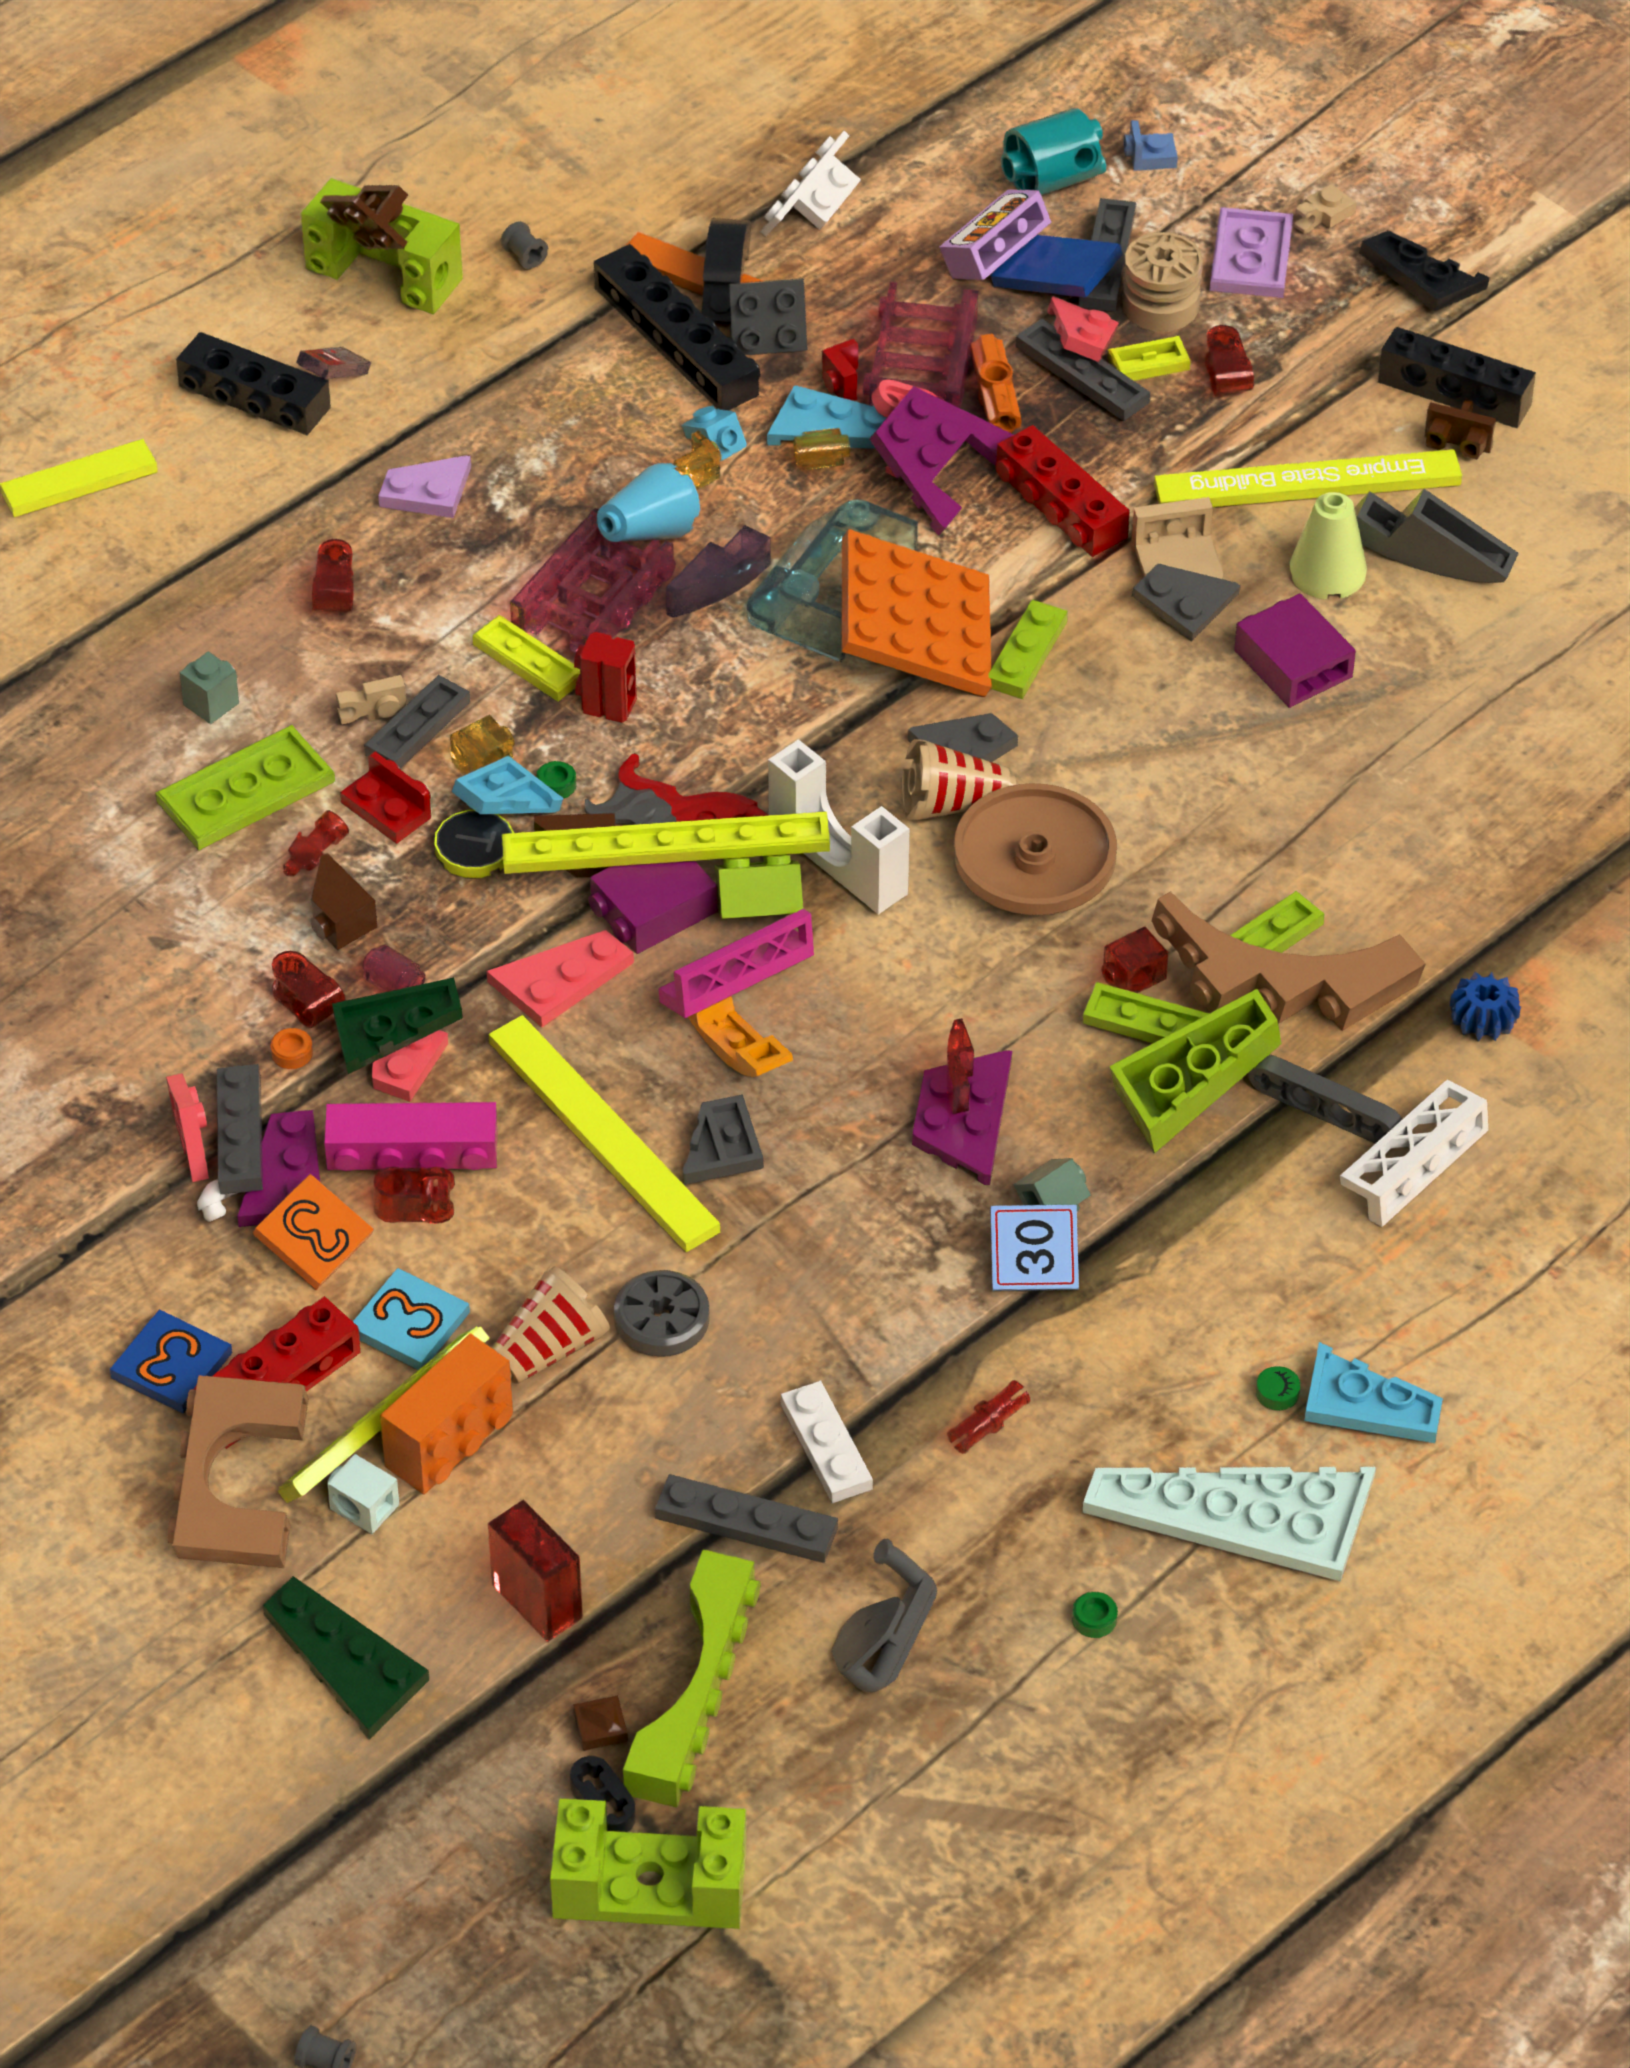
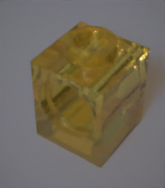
M490 714L450 734L451 761L463 775L469 774L506 756H510L513 759L512 748L515 746V741L510 730L506 726H500Z

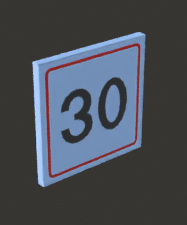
M1076 1205L990 1207L993 1291L1079 1290Z

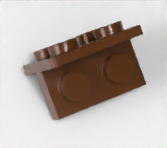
M364 185L357 196L324 195L320 201L328 209L327 215L329 218L341 226L346 225L354 233V240L366 249H404L408 243L388 225L401 214L403 210L402 204L409 195L399 185Z

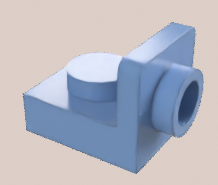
M1138 120L1130 121V134L1124 135L1125 156H1131L1134 171L1177 168L1178 156L1173 133L1141 135Z

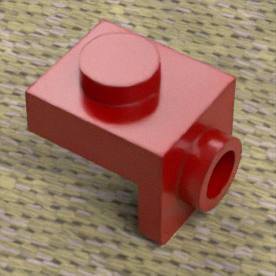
M850 339L822 350V378L827 390L830 393H835L837 397L852 401L857 400L856 370L858 369L859 345L855 339Z

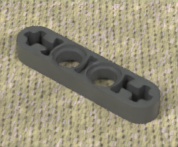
M1271 1054L1248 1074L1251 1084L1261 1093L1375 1144L1402 1120L1400 1114L1393 1108ZM1302 1088L1308 1090L1312 1095L1306 1093ZM1338 1104L1346 1107L1350 1112L1342 1109Z

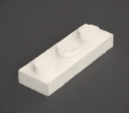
M818 1381L781 1394V1406L831 1503L873 1490V1478L822 1382Z

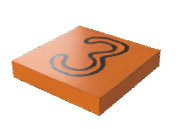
M309 1174L255 1228L253 1235L317 1290L371 1236L374 1229L313 1175Z

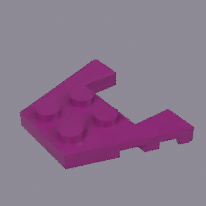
M913 386L871 436L870 441L896 478H903L913 492L911 496L912 501L918 509L924 508L932 520L930 523L931 528L937 535H940L962 507L932 482L964 441L969 443L995 466L997 444L1014 434Z

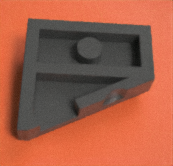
M993 713L920 725L908 729V741L910 743L914 739L925 740L990 762L995 761L1018 746V735Z

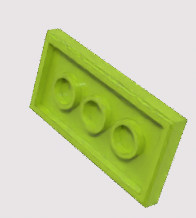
M290 725L156 792L157 803L194 846L201 850L334 783L335 773L294 726Z

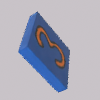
M159 1309L110 1368V1374L112 1379L184 1414L187 1410L189 1390L194 1389L197 1385L198 1375L213 1376L231 1356L232 1346L230 1343Z

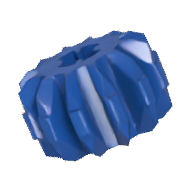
M1474 972L1470 980L1461 978L1457 989H1454L1450 998L1453 1024L1461 1026L1463 1035L1475 1033L1478 1042L1484 1035H1488L1496 1041L1500 1033L1510 1034L1514 1023H1517V1019L1520 1017L1521 1006H1519L1518 988L1510 987L1508 977L1500 980L1495 979L1493 972L1487 977H1482L1477 972Z

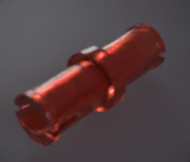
M1012 1380L1008 1386L989 1401L981 1400L976 1404L974 1412L947 1432L951 1443L962 1437L965 1433L967 1434L966 1438L954 1446L955 1449L962 1454H966L970 1448L989 1433L996 1434L1002 1430L1004 1422L1031 1402L1027 1391L1016 1397L1013 1401L1011 1400L1013 1395L1024 1388L1023 1385L1016 1380Z

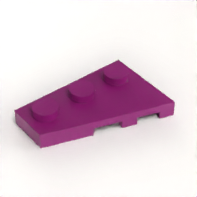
M313 1110L270 1115L262 1140L263 1190L245 1192L237 1216L239 1227L259 1225L309 1174L313 1175L320 1182Z

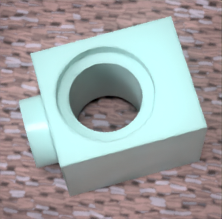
M356 1454L344 1466H338L329 1477L327 1487L330 1509L370 1534H373L399 1506L397 1479Z

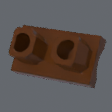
M1464 400L1461 410L1430 402L1427 409L1424 434L1426 446L1441 450L1446 447L1447 443L1460 446V453L1464 457L1477 460L1482 452H1491L1496 418L1472 413L1473 401Z

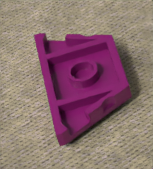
M1000 1051L924 1070L912 1133V1145L928 1154L937 1155L941 1158L942 1162L955 1169L962 1165L978 1174V1182L990 1185L1012 1064V1051Z

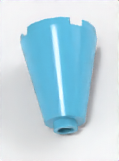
M657 463L649 466L599 509L597 525L601 534L609 541L625 542L677 539L691 532L694 526L692 527L694 518L698 517L700 513L699 495L693 481L687 474L681 475L674 469L677 466L671 463Z

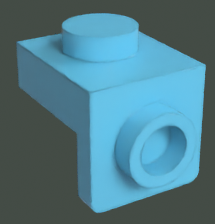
M707 406L694 412V418L682 424L686 438L707 442L715 461L720 462L747 446L737 415L733 411Z

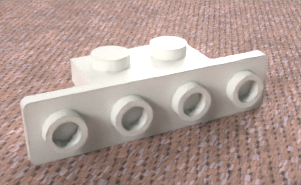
M843 131L836 140L829 136L816 151L820 156L819 160L816 161L812 157L799 172L803 180L799 182L794 179L781 195L786 201L783 204L777 201L765 214L764 218L769 222L761 230L764 236H767L776 227L792 206L819 230L827 223L861 180L833 156L850 135Z

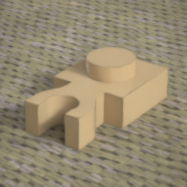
M401 675L363 683V691L360 692L342 691L336 693V699L340 707L337 708L341 724L351 723L364 715H367L369 722L395 716L406 706L405 685Z

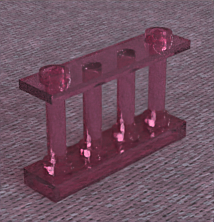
M890 281L887 296H881L879 302L878 317L882 318V324L872 373L865 372L863 395H869L870 406H874L872 393L883 380H894L928 390L938 398L961 409L971 357L970 344L974 341L978 319L979 290L964 289L961 304L955 303L954 307L897 301V282ZM899 316L952 322V326H957V328L950 329L949 332L894 327L895 317ZM890 342L947 347L948 351H952V355L945 354L944 358L892 353L889 352ZM885 367L940 372L943 373V377H947V380H940V383L883 377Z

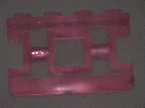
M594 508L510 601L511 622L525 632L530 629L531 633L538 635L547 624L570 633V651L575 653L579 645H585L590 633L592 634L594 631L611 635L613 639L622 628L625 629L629 626L639 608L651 601L655 590L662 582L668 581L672 577L676 568L673 543L665 541L660 545V541L653 539L643 551L625 542L609 541L601 534L598 528L597 513L599 509ZM601 550V555L610 558V560H604L596 555ZM625 565L638 571L634 577L633 572L624 569ZM590 576L612 585L602 598L580 589ZM558 598L559 602L567 605L568 607L565 609L561 606L554 604V601ZM583 613H585V614L590 615V616H592V617H594V618H596V619H595L594 622L591 624V620H590V619H587V618H585V617H583V616H581V615H582Z

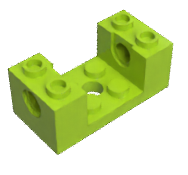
M330 178L301 212L306 269L338 280L359 254L380 260L402 270L403 284L400 286L401 303L434 315L463 279L460 224L402 204L403 210L401 214L388 225L408 242L405 248L388 250L366 249L354 240V233L346 225L341 226L330 219L327 215L328 209L320 203L324 195L357 196L361 188Z
M559 1798L550 1878L553 1919L740 1929L746 1860V1809L699 1806L697 1836L607 1831L606 1801ZM649 1871L656 1872L662 1876V1880L652 1886L641 1884L637 1878L642 1873Z

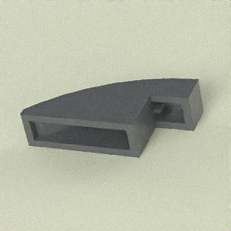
M1423 489L1402 512L1370 491L1354 507L1362 545L1397 562L1440 576L1468 581L1503 583L1508 578L1519 554L1426 489Z

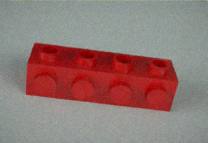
M1034 425L997 444L995 468L999 477L1011 484L1021 493L1026 502L1032 503L1038 508L1051 524L1057 525L1070 537L1076 546L1081 547L1091 557L1128 538L1130 510Z
M324 1296L313 1305L302 1308L292 1320L279 1329H274L267 1333L261 1342L247 1352L236 1355L227 1366L212 1377L304 1385L307 1392L361 1353L359 1328ZM236 1440V1441L230 1443V1444L227 1445L225 1448L228 1449L230 1446H232L234 1443H236V1442L239 1441V1440Z

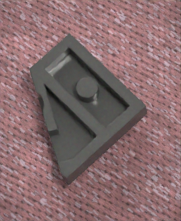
M1158 563L1133 588L1132 597L1192 641L1239 594L1241 586L1236 582Z
M743 1094L702 1102L697 1118L698 1125L693 1131L690 1142L688 1160L683 1166L684 1185L763 1169V1155Z

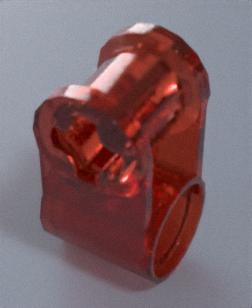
M1228 325L1212 327L1206 337L1209 351L1205 355V366L1210 377L1213 394L1220 396L1252 391L1254 388L1253 368L1250 359L1246 355L1239 332Z
M329 539L318 548L316 574L313 577L312 586L313 611L352 612L353 552L350 544L344 540Z
M284 951L273 958L271 964L272 973L276 977L272 985L273 997L290 1010L306 1027L313 1028L332 1015V1003L346 1001L339 984L330 976L325 975L303 954L296 951Z
M393 1166L380 1170L375 1175L373 1181L375 1214L379 1219L390 1223L427 1222L438 1224L449 1221L453 1217L455 1209L453 1202L450 1200L451 1190L455 1185L454 1174L443 1167L400 1168ZM434 1179L438 1180V1186H433ZM433 1204H438L437 1211L433 1210Z

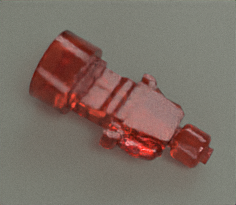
M326 810L315 821L316 828L307 838L301 835L302 832L296 835L295 840L288 848V852L291 855L290 859L283 864V873L286 876L294 877L301 869L313 870L319 866L320 857L324 855L323 852L331 844H339L349 834L348 826L336 813Z

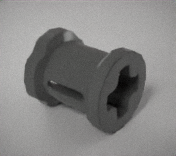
M522 221L515 222L503 232L501 237L502 247L508 252H514L519 257V262L524 268L538 267L547 257V243L540 238L536 239L531 234L530 228L526 223Z
M310 2025L299 2040L294 2057V2065L300 2068H305L307 2065L313 2068H351L356 2052V2043L349 2039L341 2042L320 2034L319 2028Z

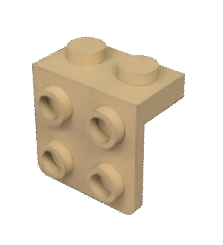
M1209 497L1134 507L1132 543L1143 577L1159 563L1223 579L1224 573L1211 538L1213 507Z

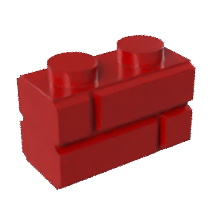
M594 631L592 634L590 633L585 645L578 646L575 654L574 667L580 669L575 686V694L581 696L584 714L596 717L604 715L605 719L623 723L627 721L637 700L635 644L632 640L620 637L612 639L611 635Z

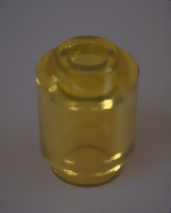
M840 428L806 431L802 433V436L793 438L797 467L806 466L807 470L843 466L844 458L850 457L849 437L847 434L841 435Z

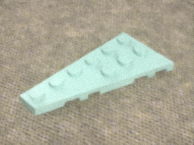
M1196 1467L1179 1468V1473H1154L1150 1468H1095L1083 1501V1513L1341 1581L1374 1481L1376 1467H1360V1472H1336V1467H1319V1472H1294L1290 1467H1220V1473H1196Z

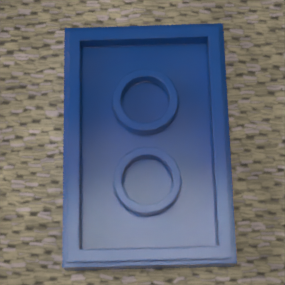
M1037 234L1001 264L991 275L994 287L1086 298L1123 253L1118 243Z

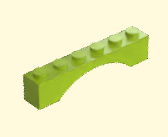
M702 1550L690 1583V1611L699 1627L703 1643L699 1666L689 1687L678 1701L656 1721L636 1732L623 1768L624 1786L632 1797L677 1808L682 1792H690L696 1774V1765L693 1764L696 1753L703 1754L708 1742L709 1727H706L709 1716L716 1717L720 1709L722 1690H719L722 1679L729 1680L733 1672L735 1654L732 1653L735 1642L742 1644L748 1626V1617H745L748 1606L755 1607L758 1601L761 1582L755 1580V1561Z

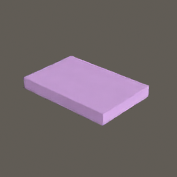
M1220 207L1210 291L1283 298L1293 214Z

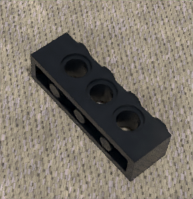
M1396 326L1381 349L1378 383L1460 410L1464 400L1473 401L1472 413L1496 418V422L1518 429L1532 405L1536 372Z
M199 332L176 358L179 387L307 436L331 408L329 380L203 332Z

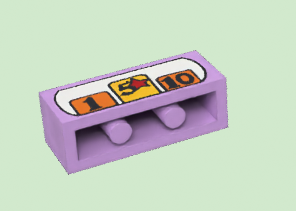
M1008 189L939 246L952 279L984 280L1051 223L1039 190Z

